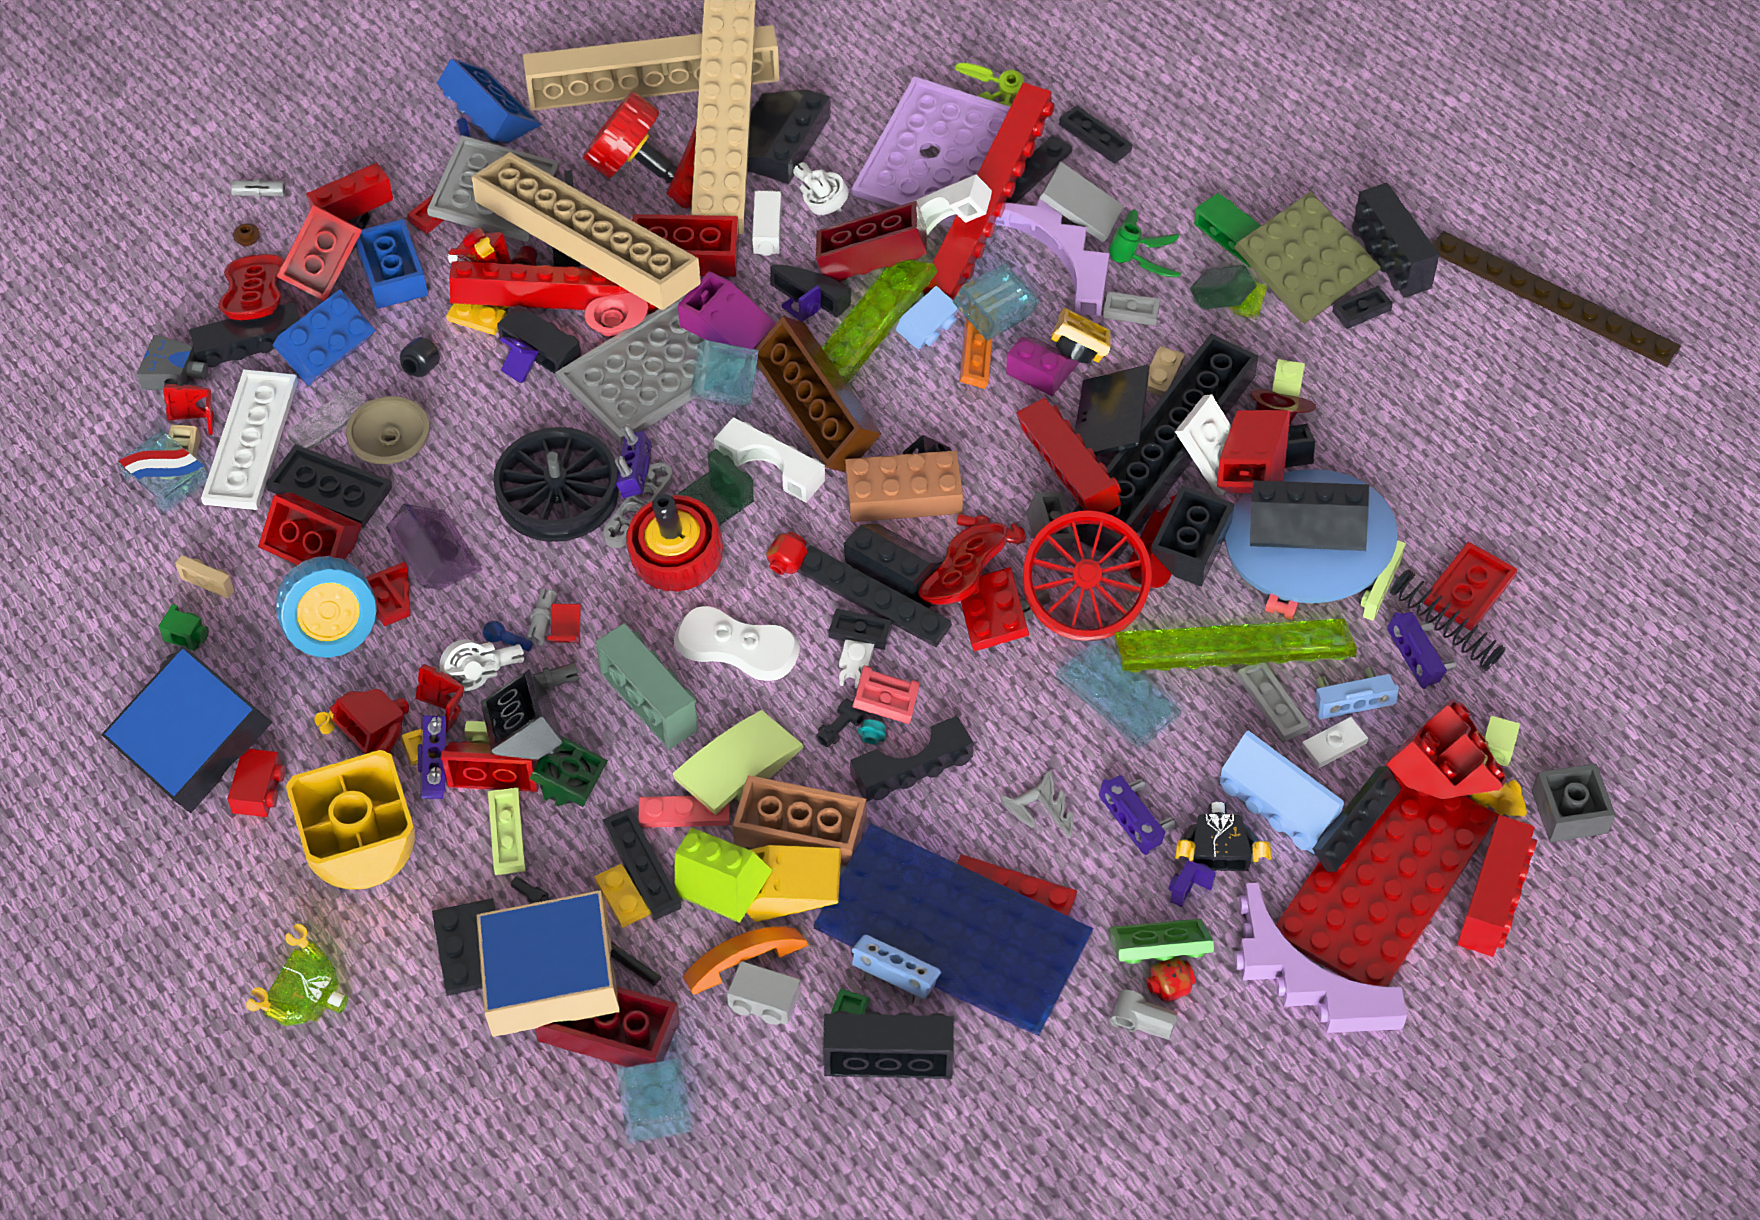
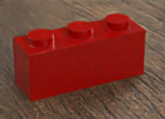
M377 162L306 193L310 210L313 204H316L347 221L393 200L389 177Z

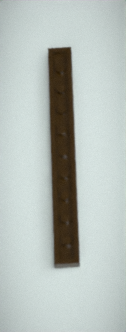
M1442 231L1433 243V246L1440 254V258L1665 367L1670 365L1680 351V344L1445 231Z

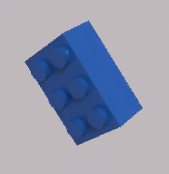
M404 219L362 229L355 246L376 309L428 296L425 276Z
M339 289L277 337L273 346L300 378L310 386L367 342L376 330Z

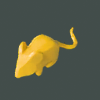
M1515 779L1511 780L1508 784L1505 782L1500 790L1471 795L1475 802L1486 808L1492 807L1499 815L1504 813L1509 816L1524 817L1527 815L1520 784Z

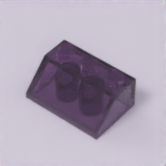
M404 503L386 526L393 544L400 550L405 563L416 576L417 582L426 589L441 590L483 570L446 511Z

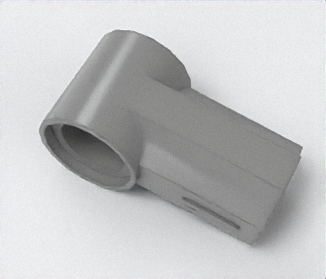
M1122 990L1115 1003L1110 1023L1118 1028V1025L1128 1028V1032H1134L1138 1029L1169 1040L1178 1012L1146 1002L1144 996L1138 992Z

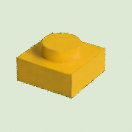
M421 729L403 734L400 738L410 766L418 763V745L421 744ZM434 753L428 754L431 759L437 757Z

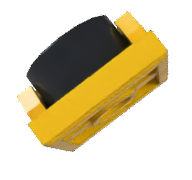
M1062 308L1051 334V340L1055 341L1056 348L1075 361L1088 364L1093 359L1099 363L1110 350L1111 331L1067 308Z

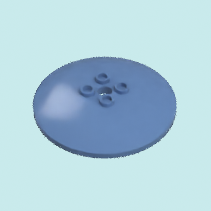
M1305 469L1284 473V482L1366 484L1352 476L1329 470ZM1369 486L1366 551L1250 546L1252 494H1244L1235 504L1232 522L1225 536L1229 559L1236 571L1246 582L1267 595L1272 593L1279 596L1278 599L1291 600L1298 603H1324L1340 600L1369 587L1390 563L1398 539L1397 524L1392 509L1386 500L1371 486Z

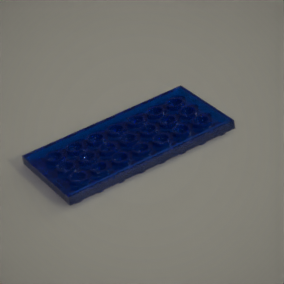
M872 823L840 877L838 903L824 906L814 923V929L853 948L863 935H868L938 968L941 974L936 979L934 987L1037 1036H1040L1094 929Z

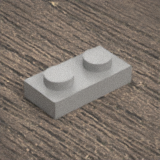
M1108 291L1103 318L1156 326L1160 299Z

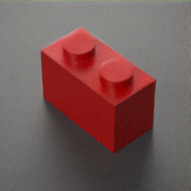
M248 749L239 758L227 797L232 813L268 817L270 807L274 808L277 804V784L282 782L285 777V765L281 763L278 752Z

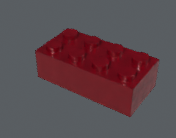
M917 201L820 229L816 232V260L823 275L839 282L858 274H868L872 270L882 267H892L905 260H916L927 254V227Z
M617 986L620 1012L575 1021L552 1022L535 1028L538 1042L658 1076L679 1024L677 1003Z

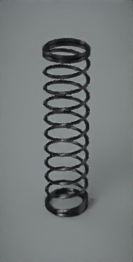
M1411 569L1403 572L1390 588V594L1396 595L1400 592L1399 601H1405L1409 598L1407 604L1409 609L1419 604L1416 615L1421 616L1427 613L1425 623H1431L1437 619L1434 625L1435 631L1441 630L1446 626L1443 637L1449 638L1455 634L1452 641L1453 646L1459 645L1465 640L1461 652L1466 653L1473 649L1470 656L1471 661L1477 660L1483 655L1479 666L1482 670L1488 671L1500 659L1506 648L1503 645L1497 647L1483 664L1487 654L1497 642L1494 640L1483 652L1473 658L1477 648L1487 636V632L1464 651L1467 642L1478 628V625L1464 638L1455 643L1457 636L1468 622L1469 617L1452 633L1446 636L1447 630L1460 613V610L1445 624L1437 628L1440 619L1451 606V603H1448L1438 615L1428 621L1432 610L1440 601L1442 595L1425 611L1419 614L1421 606L1433 591V588L1418 602L1410 606L1413 597L1424 584V581H1421L1410 594L1401 599L1405 588L1415 577V573Z

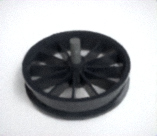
M551 427L528 433L506 448L498 459L494 470V489L497 505L502 517L508 525L520 534L540 541H567L589 534L610 517L619 498V489L616 485L617 465L612 452L600 439L579 429ZM565 449L560 464L558 454L548 450ZM573 450L585 453L567 468ZM544 451L548 467L544 469L531 459L530 456ZM595 459L603 465L582 471ZM519 463H522L535 474L514 471L513 469ZM609 477L608 486L588 483ZM506 481L524 484V486L504 490ZM579 494L601 497V500L593 506ZM531 497L517 509L509 503ZM547 500L540 519L527 516ZM571 500L585 512L570 518L565 501ZM554 503H561L566 519L548 520Z

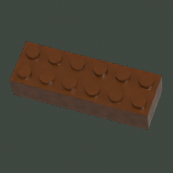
M782 316L750 356L826 468L846 473L845 459L861 458L882 433L806 324Z

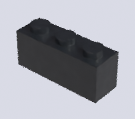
M517 305L497 323L500 339L501 337L518 338L538 350L539 352L534 362L554 374L581 357L580 343L577 338L564 333L555 324L543 320L534 311L527 310L521 305Z

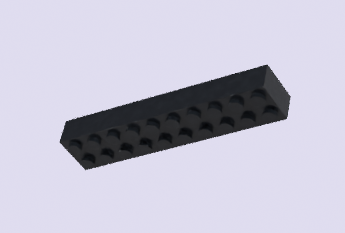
M1212 333L1208 336L1142 421L1139 446L1120 450L1107 466L1109 478L1115 477L1121 488V492L1118 493L1121 505L1106 514L1122 520L1136 533L1139 532L1193 460L1175 433L1177 428L1203 395H1212L1226 416L1255 378L1258 355ZM1078 504L1073 512L1084 510ZM1076 525L1079 540L1094 547L1099 525ZM1102 526L1096 550L1107 554L1123 537ZM1126 541L1110 557L1117 560L1129 543Z

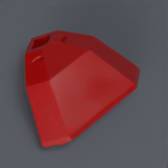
M1453 699L1449 700L1409 737L1386 763L1406 787L1440 799L1497 791L1504 786L1507 780L1504 769L1495 760L1488 748L1487 740L1478 731L1473 720L1470 718V711L1463 703H1456Z

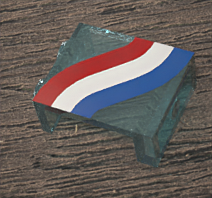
M163 430L148 438L146 442L132 452L127 453L118 461L123 477L126 480L133 477L154 495L158 508L164 513L205 485L208 478L204 465Z

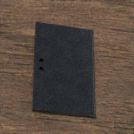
M1148 364L1083 380L1074 434L1079 433L1086 449L1090 447L1095 456L1139 446L1150 370Z

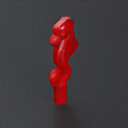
M959 514L957 518V525L965 527L990 523L989 517L985 515L972 517ZM1012 523L1011 529L1008 528L1007 543H1016L1017 545L1025 543L1024 529L1018 527L1016 523Z

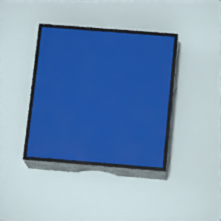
M182 645L101 735L173 801L189 813H192L220 782L227 769L247 752L273 722Z

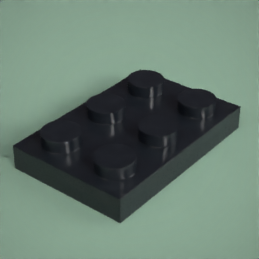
M493 898L432 911L447 996L483 989L477 914L496 911Z

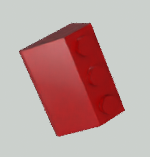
M275 494L258 547L296 565L314 557L331 556L345 560L356 545L362 524L297 494Z
M470 741L450 742L441 753L448 787L492 790L518 788L519 791L538 792L539 784L529 778L540 759L495 755L491 751L490 744H477Z

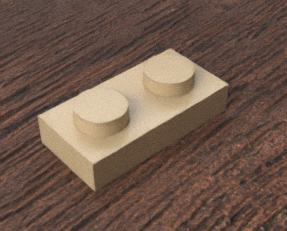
M1159 346L1150 365L1147 392L1163 396L1175 380L1185 359L1184 353Z
M183 555L176 561L175 564L181 579L227 599L234 592L231 577L224 570L211 568L199 559H190Z

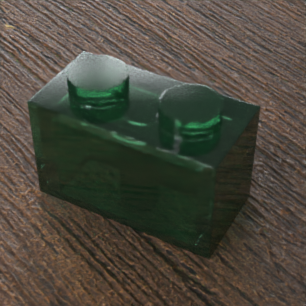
M1245 264L1207 269L1189 289L1195 297L1197 304L1206 310L1238 306L1257 285Z

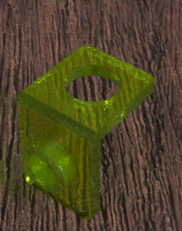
M1243 279L1234 306L1231 305L1230 307L1231 313L1258 320L1267 286Z

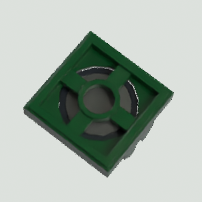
M561 735L563 743L560 744L553 754L544 755L540 758L529 779L540 784L544 800L552 799L555 801L556 806L574 802L584 807L608 760Z

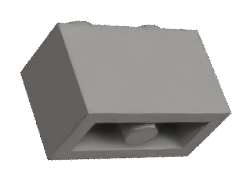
M741 961L727 993L728 1005L732 1007L734 1012L740 1015L747 1016L751 1013L762 1017L765 1022L772 1025H778L779 1023L788 1025L801 994V985L798 978Z

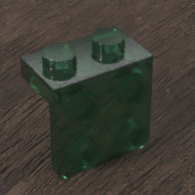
M714 449L707 454L709 472L677 495L689 496L703 502L715 514L720 526L754 502V482L746 471L742 472L735 466L733 460L728 455L724 456L720 451Z

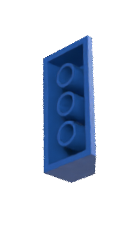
M451 58L437 81V84L444 90V96L455 101L458 104L457 108L462 113L469 115L472 118L471 122L476 127L483 129L486 132L485 136L494 143H499L500 141L508 144L542 125L485 68Z

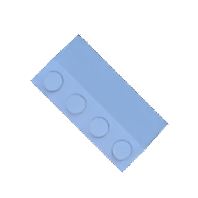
M1250 731L1243 735L1222 768L1220 784L1223 790L1232 797L1237 796L1245 802L1246 807L1252 813L1261 814L1269 820V824L1274 830L1278 832L1283 831L1290 836L1294 844L1301 850L1307 849L1312 854H1315L1312 848L1342 812L1344 805L1342 799Z

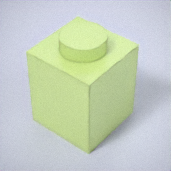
M1278 359L1272 391L1283 395L1299 397L1305 363Z
M1490 716L1484 736L1488 742L1487 746L1495 760L1500 765L1508 767L1520 723Z

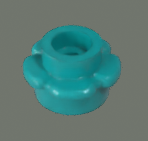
M867 719L863 721L862 727L858 728V734L862 735L861 739L863 742L878 745L879 741L883 742L886 739V726L879 721Z

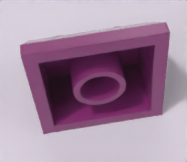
M1021 337L1007 353L1006 374L1053 396L1080 362L1069 358L1056 347L1035 337Z

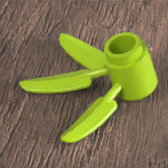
M958 63L955 66L956 71L984 82L991 80L999 83L998 92L990 95L987 91L979 94L978 97L994 101V98L1000 96L1003 101L999 103L1011 107V103H1013L1024 82L1022 74L1016 70H1007L997 78L992 76V70L979 65Z

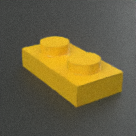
M454 303L446 317L447 321L496 335L498 332L497 323L507 314L504 310L488 305Z
M622 863L594 876L597 886L622 928L650 915L649 909Z

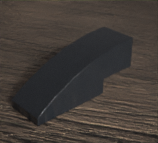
M773 264L770 267V285L789 298L794 299L798 304L801 296L815 286H819L821 288V308L836 318L851 306V288L837 280L817 272L788 265Z

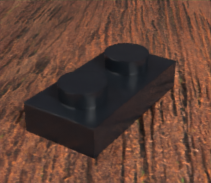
M1376 286L1334 304L1332 312L1345 328L1349 329L1391 311L1393 302L1379 286Z
M836 608L829 628V638L874 644V648L885 650L892 629V620Z

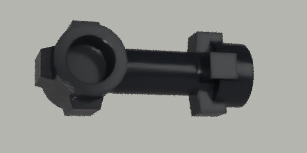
M846 698L837 709V713L840 716L831 725L828 724L826 726L823 724L818 728L817 740L825 747H829L832 743L836 744L840 740L838 733L850 722L855 726L860 725L865 719L867 712L852 707L853 702Z

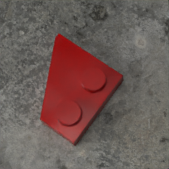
M406 561L366 577L376 599V616L384 627L410 616L408 564Z

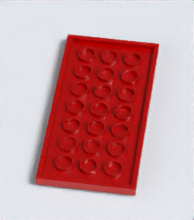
M1391 769L1390 771L1402 790L1336 872L1326 871L1322 863L1318 862L1275 925L1284 938L1305 956L1345 979L1382 987H1388L1499 815L1465 796L1440 799L1406 787Z

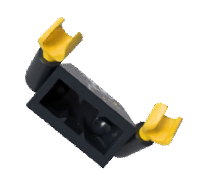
M1222 802L1209 804V814L1198 815L1197 824H1192L1186 829L1177 842L1175 859H1178L1179 856L1188 857L1189 861L1203 863L1213 871H1249L1251 854L1253 855V862H1258L1259 857L1271 860V844L1267 841H1260L1250 827L1243 824L1240 815L1227 814L1226 804Z

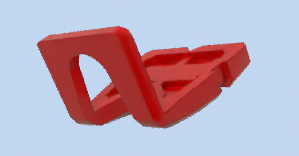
M165 384L163 393L166 403L167 421L207 417L208 434L213 435L215 416L214 412L211 411V389L185 384L183 386ZM206 397L205 408L196 404L198 400Z
M423 664L419 668V684L417 685L415 699L446 709V733H448L460 716L461 708L457 704L463 697L464 686L441 671L439 673L436 671V668ZM448 693H456L452 699L448 695Z

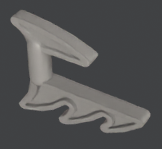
M1046 772L1042 782L1035 788L1017 797L1011 798L1002 795V804L1016 818L1031 828L1035 827V820L1024 806L1038 799L1066 837L1071 838L1073 813L1069 811L1066 818H1063L1065 809V795L1063 791H1060L1056 801H1053L1054 781L1051 772Z

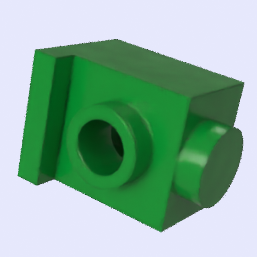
M174 604L171 605L158 626L165 642L180 647L184 645L187 649L193 651L196 650L199 643L206 641L209 634V628L202 624L201 618L190 612H180L178 605Z

